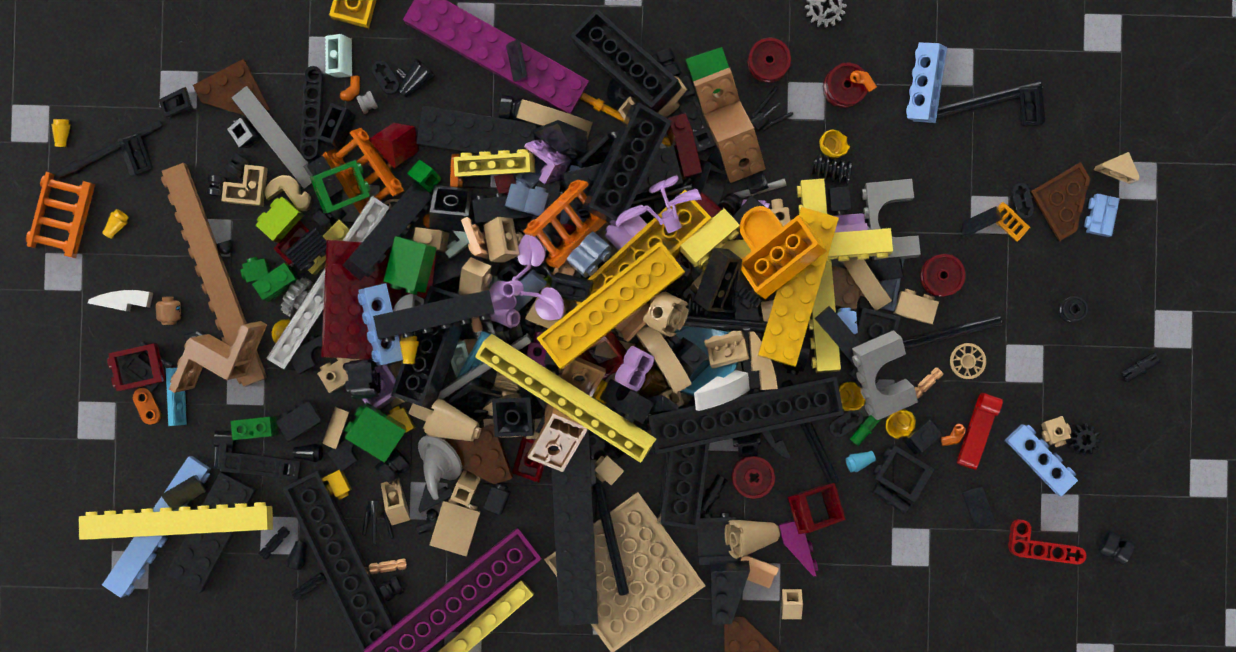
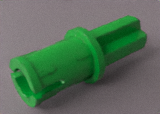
M870 415L863 424H860L858 430L849 439L859 447L868 434H872L871 431L881 419L876 420Z

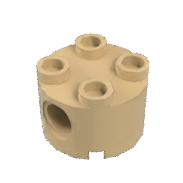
M661 292L651 299V305L643 320L649 327L672 337L677 334L674 331L676 329L681 330L686 322L689 309L686 308L688 303L672 294Z

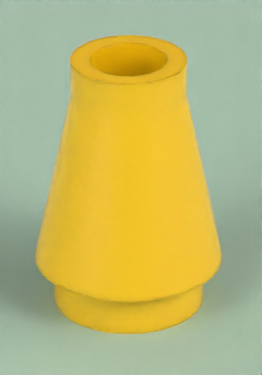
M53 119L51 126L55 146L66 147L71 126L69 120Z
M116 209L114 212H111L102 233L112 239L128 223L129 217Z
M401 336V341L399 342L403 364H415L419 343L417 336L409 338Z

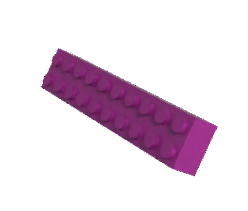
M414 0L403 18L405 24L559 111L572 115L589 85V80L521 43L528 78L527 80L514 82L506 45L516 39L447 0Z
M518 528L514 529L363 651L427 652L542 558Z

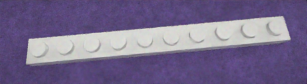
M371 196L343 241L363 242L379 224L389 206ZM325 269L267 356L269 361L285 369L324 309Z

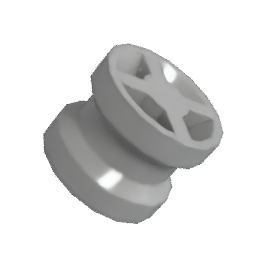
M371 91L366 92L364 96L359 95L356 97L364 114L368 113L370 109L378 108Z

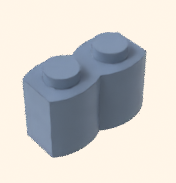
M519 181L516 184L511 183L505 204L507 208L540 216L546 210L550 194L546 193L547 189L535 186V189L527 188L528 184Z
M592 231L571 252L566 260L569 265L586 278L589 275L592 276L597 271L599 263L605 262L610 257L612 249L607 242Z

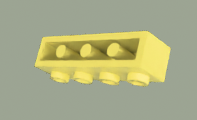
M528 149L517 150V153L510 154V150L498 151L496 155H491V152H479V156H472V153H460L461 157H454L455 177L535 173V155L529 153Z

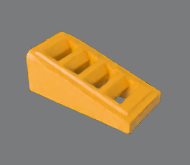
M1001 202L997 208L1000 213L1003 210L1006 213L1002 216V220L996 222V224L1018 242L1030 227L1008 205ZM1010 215L1011 219L1005 224L1003 221ZM1015 220L1017 223L1010 229V224ZM1021 225L1023 228L1016 235L1014 231Z

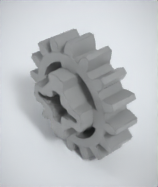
M806 0L809 5L804 7L805 10H809L806 17H812L811 23L817 21V27L821 23L824 24L825 28L828 27V23L835 26V20L838 22L842 20L839 15H845V11L842 9L846 8L847 5L842 3L843 0H836L838 7L834 5L833 0H828V8L824 14H822V5L827 0ZM813 8L817 9L819 14L818 16L815 14ZM829 14L835 15L832 18L825 19V17Z
M302 277L300 281L296 280V283L291 284L289 290L283 296L284 302L281 304V311L287 316L293 317L314 286L313 282L306 277Z

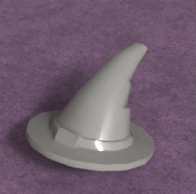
M426 435L418 442V451L424 462L423 469L427 489L433 500L439 499L438 483L440 478L447 480L457 479L462 473V463L454 448L445 440Z

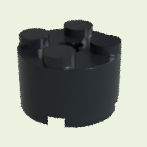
M373 358L345 363V371L348 374V381L345 382L346 391L351 392V396L355 400L379 397L378 393H381L380 372L377 373L375 367H378V365L373 361Z

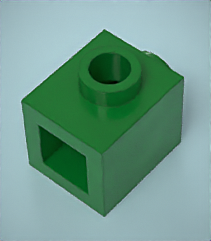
M420 159L407 173L429 193L434 189V185H437L442 179L430 166Z
M258 257L247 259V263L242 264L243 269H241L242 278L247 283H254L271 272L268 259L258 260Z

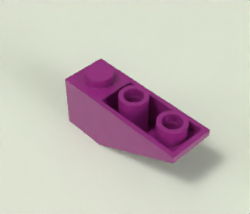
M795 520L778 524L783 544L813 577L816 576L815 571H818L816 559L812 560L810 552H813L811 541H807V533L798 534Z

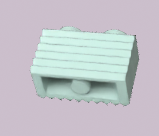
M342 34L326 36L325 72L336 78L351 77L352 38Z

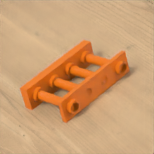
M362 128L352 130L350 134L353 140L338 152L336 149H333L321 155L332 169L345 164L343 157L359 146L364 156L356 162L363 166L369 161L375 170L364 181H367L370 185L380 177L386 186L373 197L381 201L390 193L392 196H396L404 192L400 181L395 178L376 148L369 141L368 134ZM351 167L335 173L349 198L361 194ZM367 197L353 203L359 213L362 212L369 198Z
M46 172L45 176L43 175L41 178L40 186L42 189L31 231H28L26 235L27 246L36 248V244L40 243L63 249L65 252L64 256L76 258L95 184L83 181L82 185L76 186L53 180L55 174ZM51 187L77 193L79 196L78 203L73 205L49 199ZM46 206L73 212V222L66 223L44 217ZM41 225L67 230L69 233L68 241L63 242L40 236Z
M573 181L569 188L537 219L529 222L528 227L523 231L526 235L533 237L537 235L549 252V256L545 261L551 267L559 268L592 231L596 233L606 223L605 220L590 213V217L585 222H582L569 204L576 197L584 204L587 196L583 190L589 185L586 181ZM563 209L576 225V230L571 235L567 233L556 218ZM549 222L563 239V243L558 248H555L542 230Z

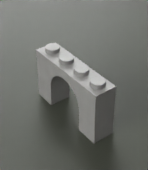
M912 179L865 184L864 189H862V200H866L864 218L868 219V230L881 229L878 223V213L883 206L889 203L912 201L914 199ZM919 236L892 237L893 252L887 258L900 257L901 259L916 258L921 255ZM869 256L872 257V261L881 260L877 256Z
M894 330L852 348L854 354L852 360L858 369L856 375L862 384L861 394L866 400L865 409L868 415H872L876 420H879L918 403L915 388L907 379L884 388H878L875 385V378L879 369L887 362L906 354L902 337Z

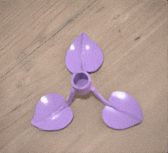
M677 175L672 176L649 188L650 193L659 190L662 192L667 210L661 214L662 218L648 205H639L621 213L616 220V226L618 228L624 221L649 211L659 221V224H664L667 232L671 233L682 227L677 215L676 204L692 200H702L699 191L693 189L678 195L669 202L665 188L674 185L679 180Z
M525 234L518 246L520 255L517 258L520 264L527 265V267L517 276L513 277L512 281L506 282L501 280L491 286L490 295L494 310L514 309L517 304L515 296H535L539 298L535 303V309L541 318L545 320L561 319L564 314V303L557 290L546 287L542 290L541 295L539 293L524 292V286L518 280L531 268V265L539 266L545 259V248L536 236L533 237Z

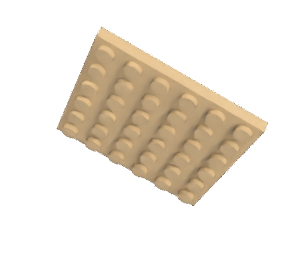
M639 492L610 511L629 589V594L620 596L618 593L601 519L594 523L598 624L591 625L610 652H615L705 587L703 581L662 524H657V517ZM555 551L544 560L557 577Z

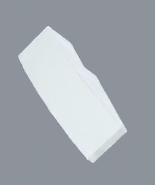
M138 290L115 291L91 298L88 303L124 311H130L131 304L150 308L153 293Z
M734 370L724 378L717 376L694 392L696 410L700 411L724 404L750 390L748 373Z

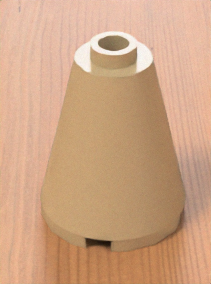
M438 398L431 407L434 411L431 415L428 414L424 431L427 433L426 435L464 441H474V439L479 438L481 428H479L478 422L442 399Z
M729 520V524L725 526L724 533L726 545L731 547L729 553L736 559L777 542L780 537V529L775 523Z

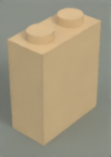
M448 498V501L444 500L430 546L467 556L481 513L480 510H477L478 506L469 504L468 507L463 506Z

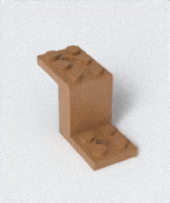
M730 68L694 81L704 118L720 151L729 182L732 183L765 170L754 127L740 102ZM721 89L718 93H713L714 90ZM747 158L744 162L739 163L741 159Z
M262 321L243 324L238 329L236 341L232 346L210 334L189 338L185 343L184 353L178 360V368L171 377L169 390L177 393L195 388L203 367L226 380L246 376L267 324Z
M577 357L566 365L558 376L592 397L604 377L606 369ZM576 376H583L585 379L583 381H576L574 378ZM545 402V424L529 450L528 458L563 472L588 429ZM557 446L559 449L556 451H551L549 447Z

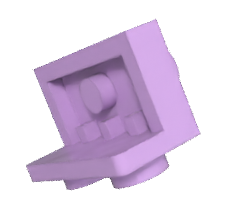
M863 213L835 215V217L839 218L835 233L868 230Z

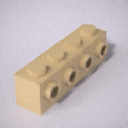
M337 358L338 361L331 365L329 362L320 367L321 371L318 372V375L328 392L333 393L343 387L345 382L348 381L345 363L363 359Z

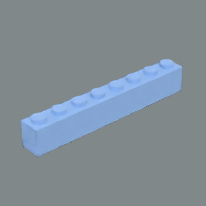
M188 456L165 492L193 475H197L201 483L205 484L211 475L209 474L211 468L195 457ZM162 496L153 508V512H160V508H170ZM187 502L186 504L182 505L181 507H189V506L187 505L188 502ZM166 535L134 537L102 586L120 598L126 595L129 596L135 588L133 585L137 579L140 580L145 574L146 570L144 568L147 563L151 564L155 559L157 548H161L167 541Z

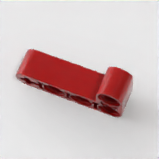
M980 393L958 455L957 464L974 470L977 469L994 418L1001 410L1003 399L986 393Z
M1017 519L1011 524L1008 548L1013 555L1070 564H1082L1086 560V552L1083 548L1074 545L1030 540L1031 525L1025 520ZM1020 523L1025 525L1023 533L1017 532V526ZM1021 542L1023 549L1020 552H1015V544ZM1036 545L1042 547V551L1038 555H1035L1033 551ZM1059 547L1061 554L1059 557H1054L1053 550ZM1067 552H1069V553H1076V552H1077V553H1079L1080 555H1079V557H1076V558H1075V557H1072V556L1067 555Z

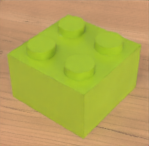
M283 197L280 199L276 198L270 204L271 209L267 213L263 212L258 217V223L256 224L264 234L276 243H279L304 216L291 202Z

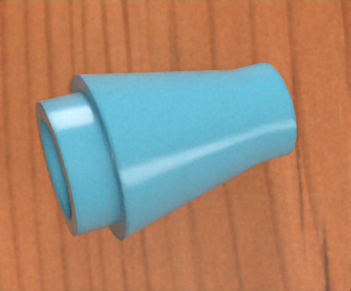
M873 451L850 454L846 458L849 471H855L856 473L876 461Z

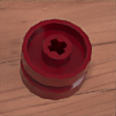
M770 37L761 39L750 50L747 61L749 72L760 82H777L784 77L790 67V50L779 39ZM768 57L772 58L771 63L766 61Z
M850 62L841 63L829 71L824 78L822 85L823 94L833 106L839 108L851 107L861 101L867 94L868 90L864 84L854 83L850 79L853 71L865 72L859 65Z
M949 254L931 257L924 263L920 271L921 285L926 292L937 297L953 295L959 291L966 277L965 268L961 261ZM940 273H945L946 277L942 279Z
M744 457L735 464L732 470L731 477L734 487L747 498H762L774 486V469L769 462L761 457ZM751 473L756 474L755 480H750L751 477L749 475Z

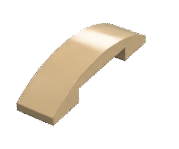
M523 99L521 100L516 117L541 126L560 120L587 131V140L593 123Z
M852 257L849 261H842L875 311L892 302L888 293L865 260H857V257Z
M646 323L637 332L636 336L642 345L646 347L650 355L654 356V361L665 376V380L673 392L677 394L692 385L661 333L649 327Z

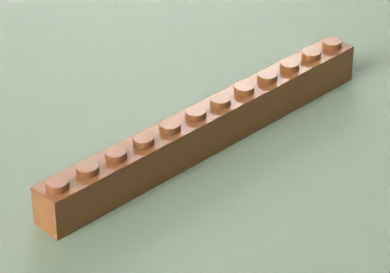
M181 163L163 170L161 180L164 187L169 189L170 194H168L171 205H175L177 211L175 212L176 220L183 226L184 230H181L184 240L189 242L190 248H188L191 258H195L197 264L195 266L196 273L203 279L202 289L205 295H209L210 301L208 304L212 313L215 312L216 326L218 330L223 332L222 342L232 346L236 341L238 329L243 324H247L221 253L217 249L216 240L188 166L185 163ZM257 350L246 376L236 378L238 383L243 386H249L267 379Z

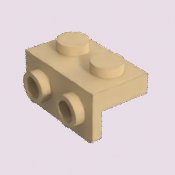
M731 331L726 335L712 336L704 340L712 369L750 359L746 338L742 331Z

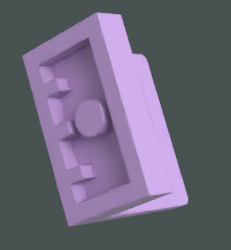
M541 139L528 142L524 146L547 163L542 168V175L539 178V181L544 184L560 180V174L566 172L572 161L565 154L556 151Z

